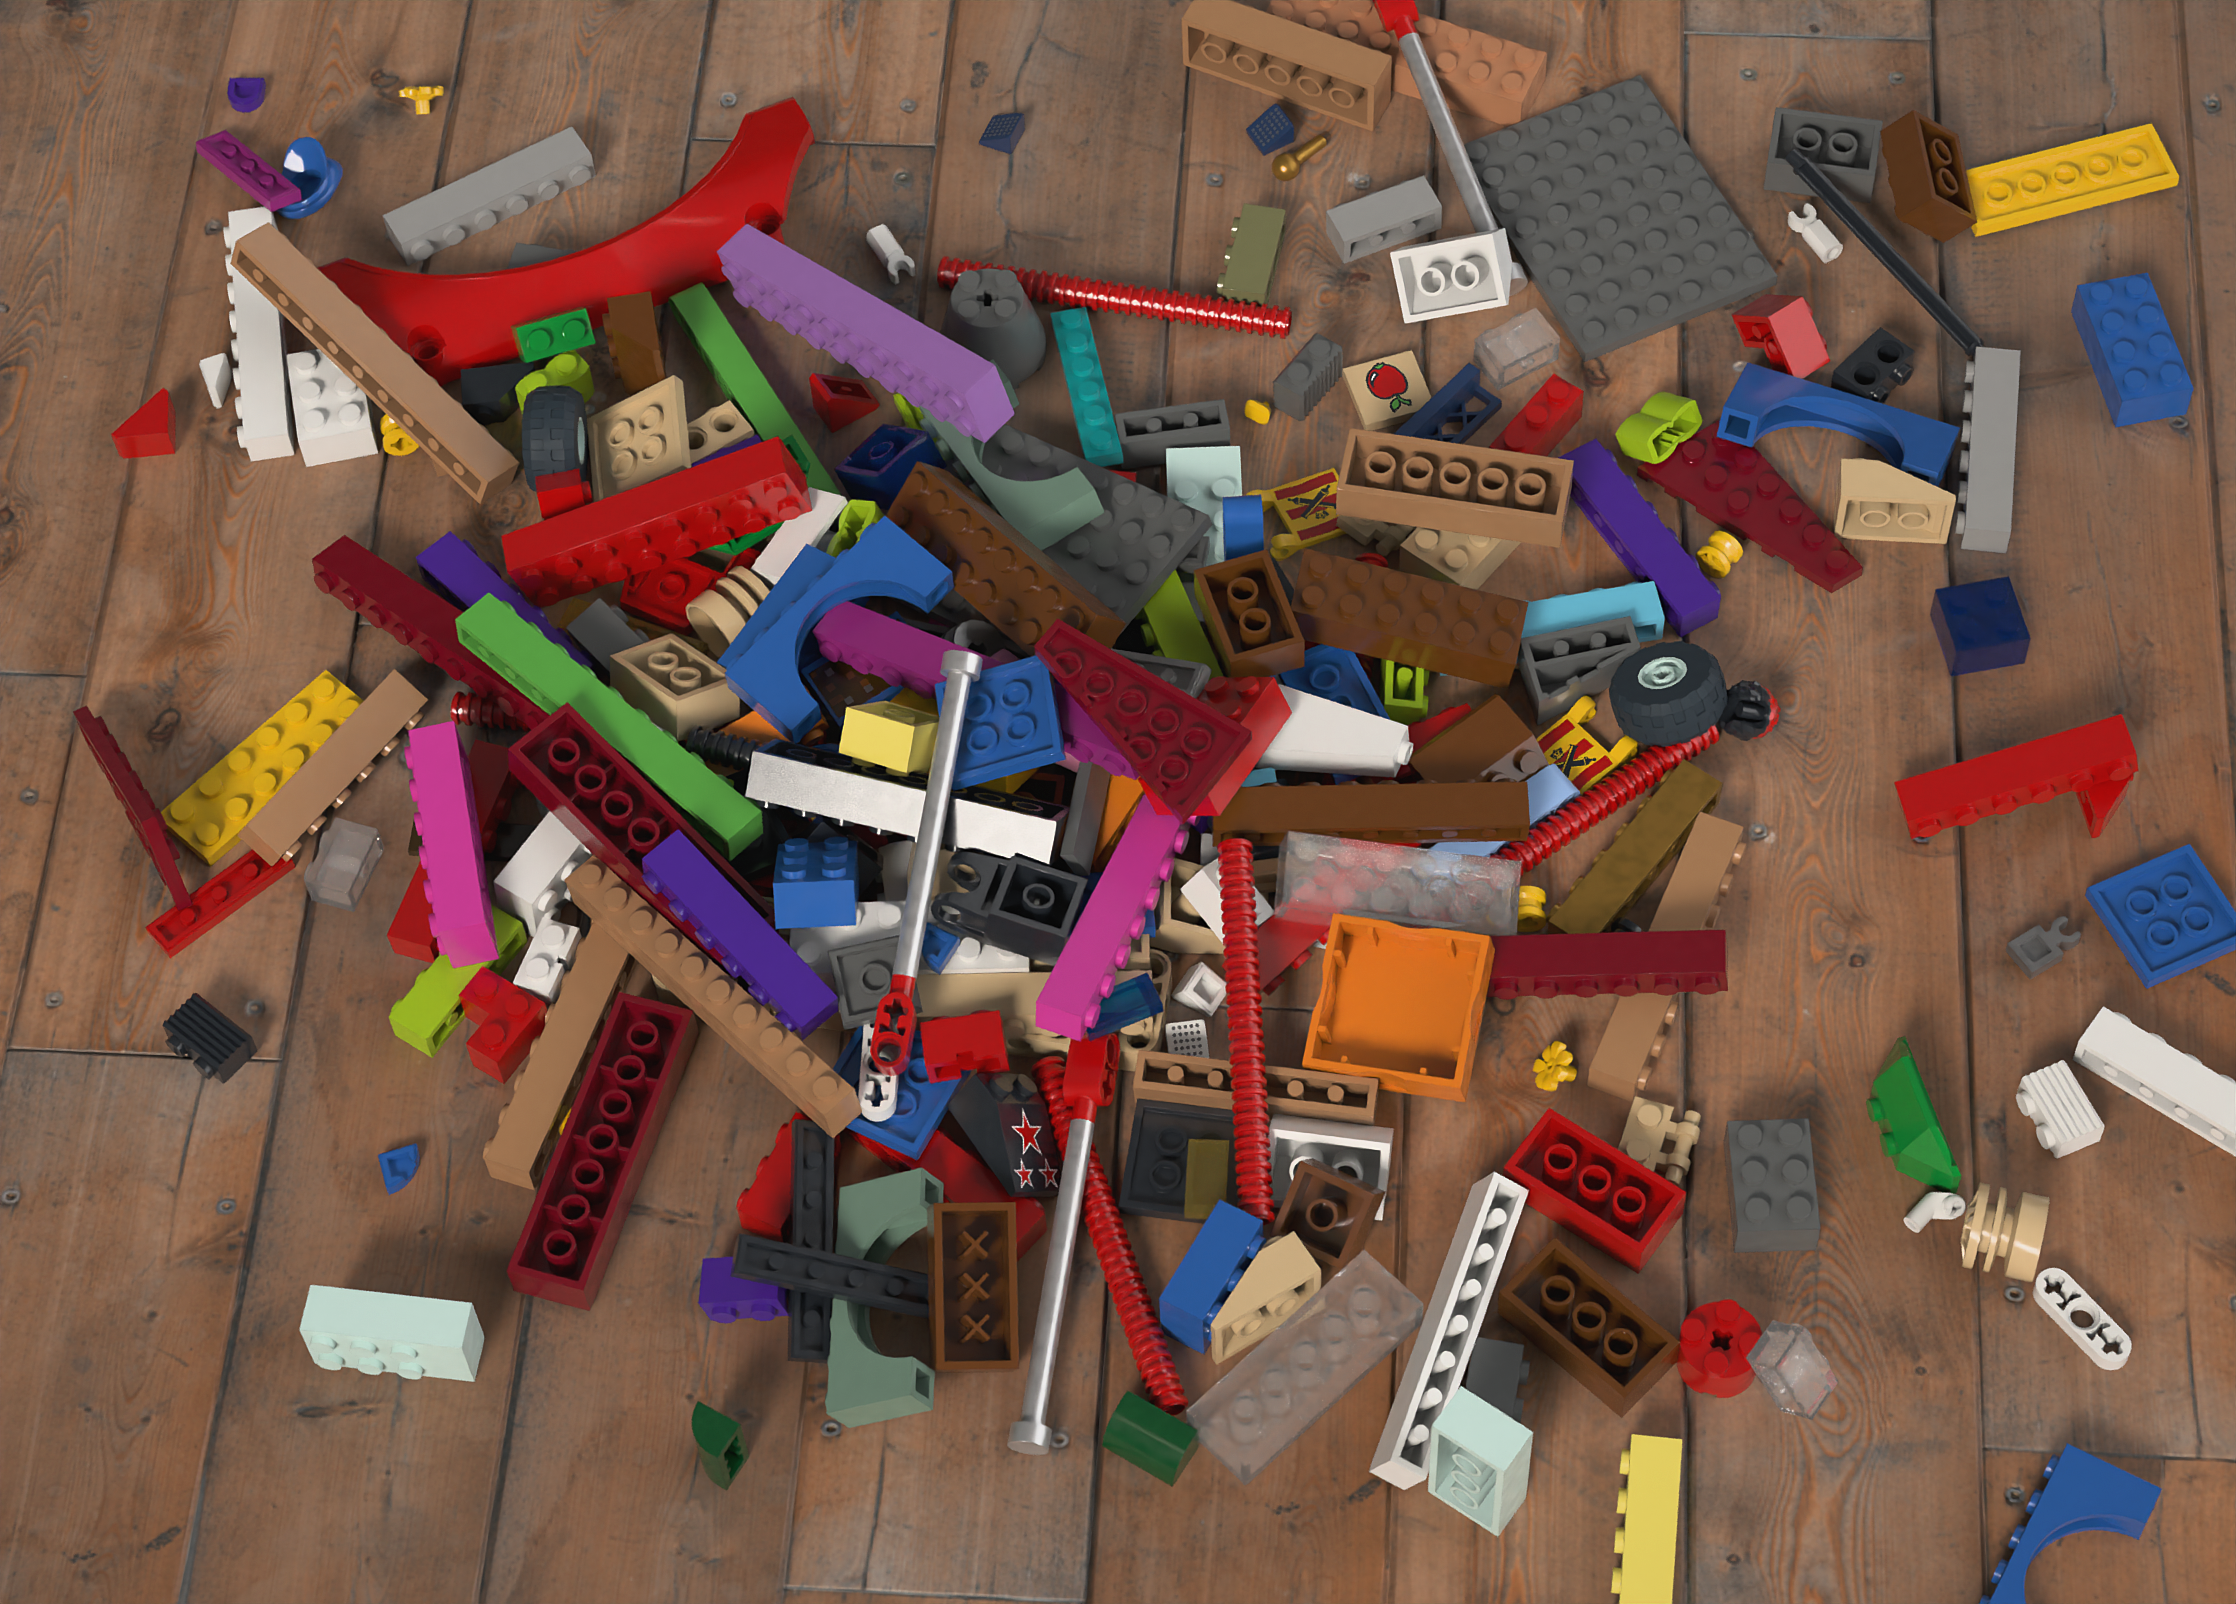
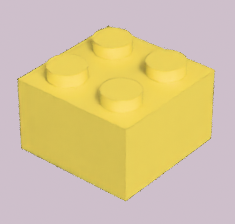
M888 701L847 707L838 753L853 757L852 762L857 765L873 767L875 764L885 766L886 772L895 776L907 777L912 771L926 773L928 768H931L939 716Z

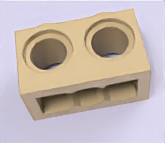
M730 400L718 407L709 409L703 416L687 424L691 464L715 454L721 448L731 447L754 436L753 428Z

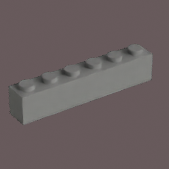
M571 126L383 215L389 239L407 266L419 260H424L442 249L456 245L463 239L482 230H487L503 220L519 215L545 200H550L556 195L577 185H582L596 177L592 155Z
M1976 346L1973 361H1966L1964 382L1971 383L1970 391H1964L1962 412L1969 413V418L1962 422L1960 442L1967 443V451L1961 450L1959 459V472L1965 473V481L1959 480L1957 503H1963V512L1957 511L1955 534H1962L1961 549L2006 553L2012 523L2020 350Z

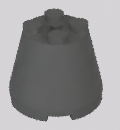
M980 269L976 271L968 270L960 274L958 282L953 288L940 334L987 361L994 360L1010 380L1013 389H1018L1019 383L1029 378L1036 370L1040 371L1046 358V334L1038 315L1014 272L1010 270Z

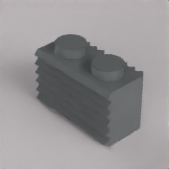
M1319 333L1314 334L1273 381V405L1296 420L1304 421V416H1309V411H1313V406H1317V402L1321 401V397L1326 396V392L1330 391V387H1334V382H1338V377H1342V347Z

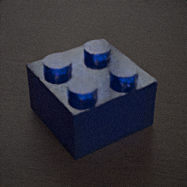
M882 424L834 470L851 500L875 501L879 509L889 510L917 461L941 469H945L947 464L928 431Z
M2009 576L1935 589L1930 616L1951 677L2025 663L2031 638Z

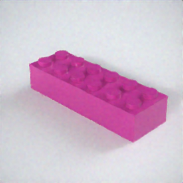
M454 721L408 730L410 746L404 747L407 766L409 769H412L414 778L409 779V787L413 802H417L418 812L414 813V821L419 836L422 835L423 845L419 846V855L422 867L427 869L428 879L423 882L427 901L432 903L433 913L428 915L432 935L437 937L441 956L448 955L453 968L500 959L469 758Z

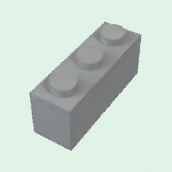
M1423 175L1412 180L1402 181L1396 186L1379 192H1372L1363 198L1349 203H1342L1327 210L1326 234L1345 264L1441 229L1442 205Z

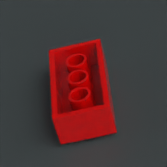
M1212 677L1197 697V700L1251 730L1252 740L1191 816H1220L1291 716L1292 711L1274 677ZM1140 776L1138 781L1157 815H1173Z
M1551 1108L1547 1109L1503 1168V1177L1529 1190L1525 1200L1527 1205L1637 1274L1640 1273L1684 1211L1686 1198L1684 1190Z

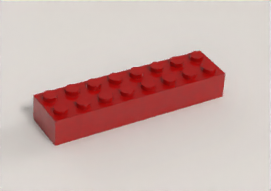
M777 436L502 535L501 538L507 573L531 602L541 608L552 606L558 601L578 594L588 593L600 586L622 581L626 577L642 571L658 568L660 565L670 561L692 556L698 551L715 545L725 544L740 536L759 532L768 526L782 521L793 520L799 515L813 510L806 476L782 440Z

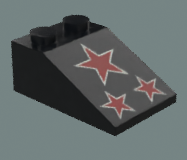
M975 1073L947 1105L948 1109L1010 1197H1058L1061 1172L1047 1107L1037 1092L1036 1084L1025 1074Z

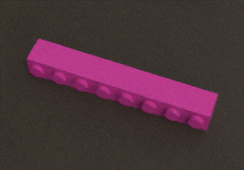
M1144 794L1036 1001V1027L1080 1042L1087 1028L1095 1027L1100 1015L1101 1006L1099 1004L1102 998L1108 999L1115 985L1117 969H1124L1128 962L1131 946L1129 945L1133 938L1137 940L1140 938L1146 921L1144 916L1147 910L1153 911L1160 896L1159 887L1162 881H1169L1175 865L1174 857L1176 853L1182 854L1189 838L1188 830L1191 825L1196 826L1201 816H1190L1182 825L1174 815H1157L1146 794Z

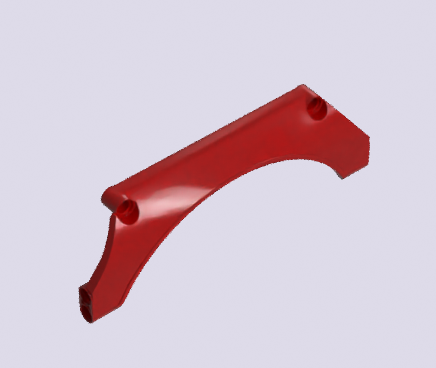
M794 97L746 113L735 138L724 155L707 175L674 203L643 223L611 239L553 260L518 268L470 274L400 272L371 266L350 258H342L317 267V269L326 278L333 281L350 301L358 305L375 325L382 328L388 337L404 352H407L414 362L429 376H432L441 387L448 382L461 378V369L495 366L519 357L511 328L513 325L577 307H584L587 310L593 330L604 326L602 314L609 313L607 298L651 291L653 306L656 307L669 302V297L699 283H703L708 288L729 280L722 272L723 264L717 251L746 224L785 245L781 224L785 222L791 192L799 166L809 146L815 144L814 134L806 115Z

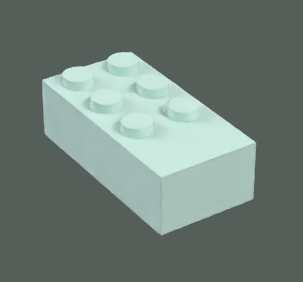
M1240 446L1166 448L1167 497L1209 515L1213 525L1203 535L1210 538L1206 566L1224 562L1222 497L1242 496ZM1177 572L1181 582H1194V574Z
M310 1285L299 1329L314 1363L328 1370H339L341 1367L357 1368L359 1371L370 1375H378L382 1371L393 1372L407 1379H420L422 1376L475 1382L485 1338L473 1304L469 1302Z
M1460 1386L1432 1424L1428 1492L1498 1537L1526 1499L1533 1432Z

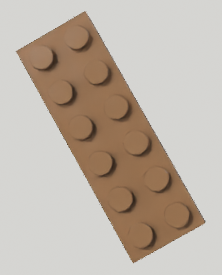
M1193 0L1181 19L1183 65L1370 131L1375 130L1391 102L1392 56L1384 54L1379 50L1352 43L1347 39L1326 34L1316 28L1306 27L1289 21L1284 17L1275 16L1257 10L1250 5H1243L1231 0Z
M1350 428L1336 489V515L1560 548L1572 487L1574 461Z

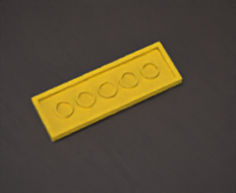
M2152 123L1966 170L1977 217V223L1971 226L1975 237L2178 185L2179 175Z
M325 670L161 811L168 826L167 830L211 867L242 840L237 836L241 830L360 706L363 700Z

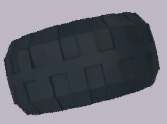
M571 386L536 387L526 395V400L524 401L522 416L524 471L527 485L536 493L535 476L579 469L582 482L586 481L588 465L587 415L582 394L571 388Z
M1684 641L1656 643L1654 646L1640 649L1634 655L1626 658L1620 668L1618 667L1611 679L1609 688L1610 702L1619 728L1630 738L1650 746L1661 745L1665 747L1678 743L1683 744L1697 736H1702L1711 726L1717 723L1728 701L1724 675L1716 657L1700 646L1693 643L1687 644Z

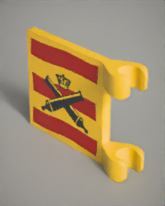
M1334 468L1270 490H1252L1246 494H1261L1263 513L1274 506L1289 534L1276 535L1271 539L1273 547L1270 549V554L1276 561H1282L1300 549L1347 534L1336 526L1339 516L1336 515V489L1339 475Z
M1589 696L1581 697L1565 716L1536 739L1549 765L1556 764L1580 791V796H1583V792L1586 790H1592V786L1600 783L1602 779L1609 776L1618 767L1628 763L1638 754L1637 741L1627 735L1620 739L1614 748L1608 752L1581 727V725L1589 722L1596 715L1594 709L1596 703Z

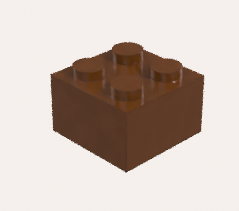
M1314 1158L1301 1160L1269 1236L1273 1238L1276 1236L1285 1237L1294 1231L1310 1255L1342 1270L1354 1267L1383 1200L1385 1191Z

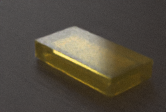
M1188 1140L1185 1218L1208 1219L1219 1199L1226 1202L1229 1140Z

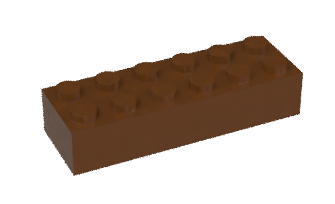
M1305 548L1290 607L1303 639L1306 641L1508 689L1517 661L1528 602Z

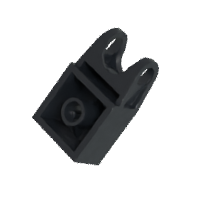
M960 852L953 855L948 862L947 873L952 880L969 892H946L936 895L931 904V913L934 918L942 925L984 944L1055 966L1074 929L1081 910L1088 879L1016 856H1011L1010 860L971 852ZM957 865L969 866L976 874L964 872ZM945 905L954 908L960 914H950L943 910L941 906Z

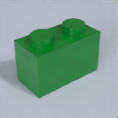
M577 307L511 326L520 360L524 363L596 343L587 310L584 307Z

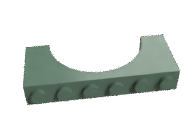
M994 360L989 361L996 366L1011 406L1015 408L1020 403L1010 380ZM919 406L924 419L919 421L923 431L930 440L936 437L938 441L935 444L946 462L951 459L954 461L952 467L962 483L969 481L971 484L968 486L969 490L1041 551L1104 513L1094 487L1078 467L1062 475L1038 481H1015L1000 477L982 465L985 443L973 436H964L953 424L946 420L940 422L929 410Z
M918 1168L841 1187L839 1205L836 1211L838 1227L837 1241L834 1246L835 1254L885 1264L893 1252L908 1237L927 1226V1208L933 1203H943L944 1183L925 1169ZM833 1298V1310L830 1319V1354L827 1360L829 1376L828 1392L825 1396L826 1414L848 1428L933 1410L935 1371L913 1356L904 1358L883 1356L878 1350L871 1333L870 1306Z

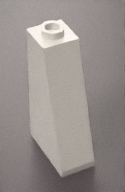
M1279 684L1278 686L1292 714L1254 767L1260 769L1272 767L1275 770L1395 777L1401 764L1407 765L1413 751V743L1409 742L1407 725Z

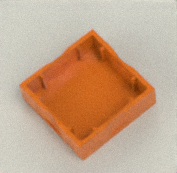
M1333 913L1322 964V988L1317 1004L1313 1009L1302 1061L1304 1070L1378 1079L1380 1090L1466 1103L1495 954L1491 937L1489 935L1440 928H1408L1385 920Z

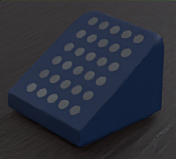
M1277 103L1268 108L1246 128V133L1263 156L1294 142V126Z
M1012 113L992 116L979 140V145L1012 154L1025 130L1024 114Z

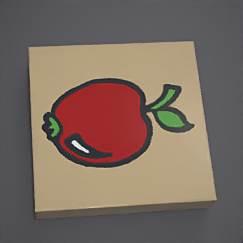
M1412 350L1343 368L1344 381L1364 430L1373 431L1406 422L1432 398Z

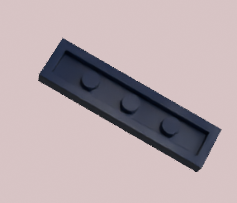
M1468 363L1394 434L1464 444L1502 407V401L1480 386V370L1471 363ZM1474 396L1488 405L1482 411L1466 412L1465 405ZM1462 422L1463 429L1458 434L1442 435V427L1446 423Z

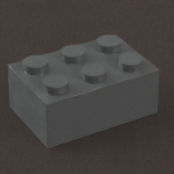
M1776 107L1764 190L1818 196L1793 172L1794 168L1785 160L1786 156L1797 148L1805 157L1809 156L1817 168L1849 201L1871 203L1880 145V131L1882 130L1883 121Z
M1809 1118L1727 1121L1723 1145L1734 1253L1816 1250L1821 1228Z

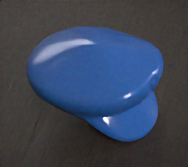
M302 137L292 142L288 147L281 175L300 189L302 200L280 208L276 212L287 219L308 217L320 210L336 191L343 175V168L338 161L326 157L322 145L316 139Z

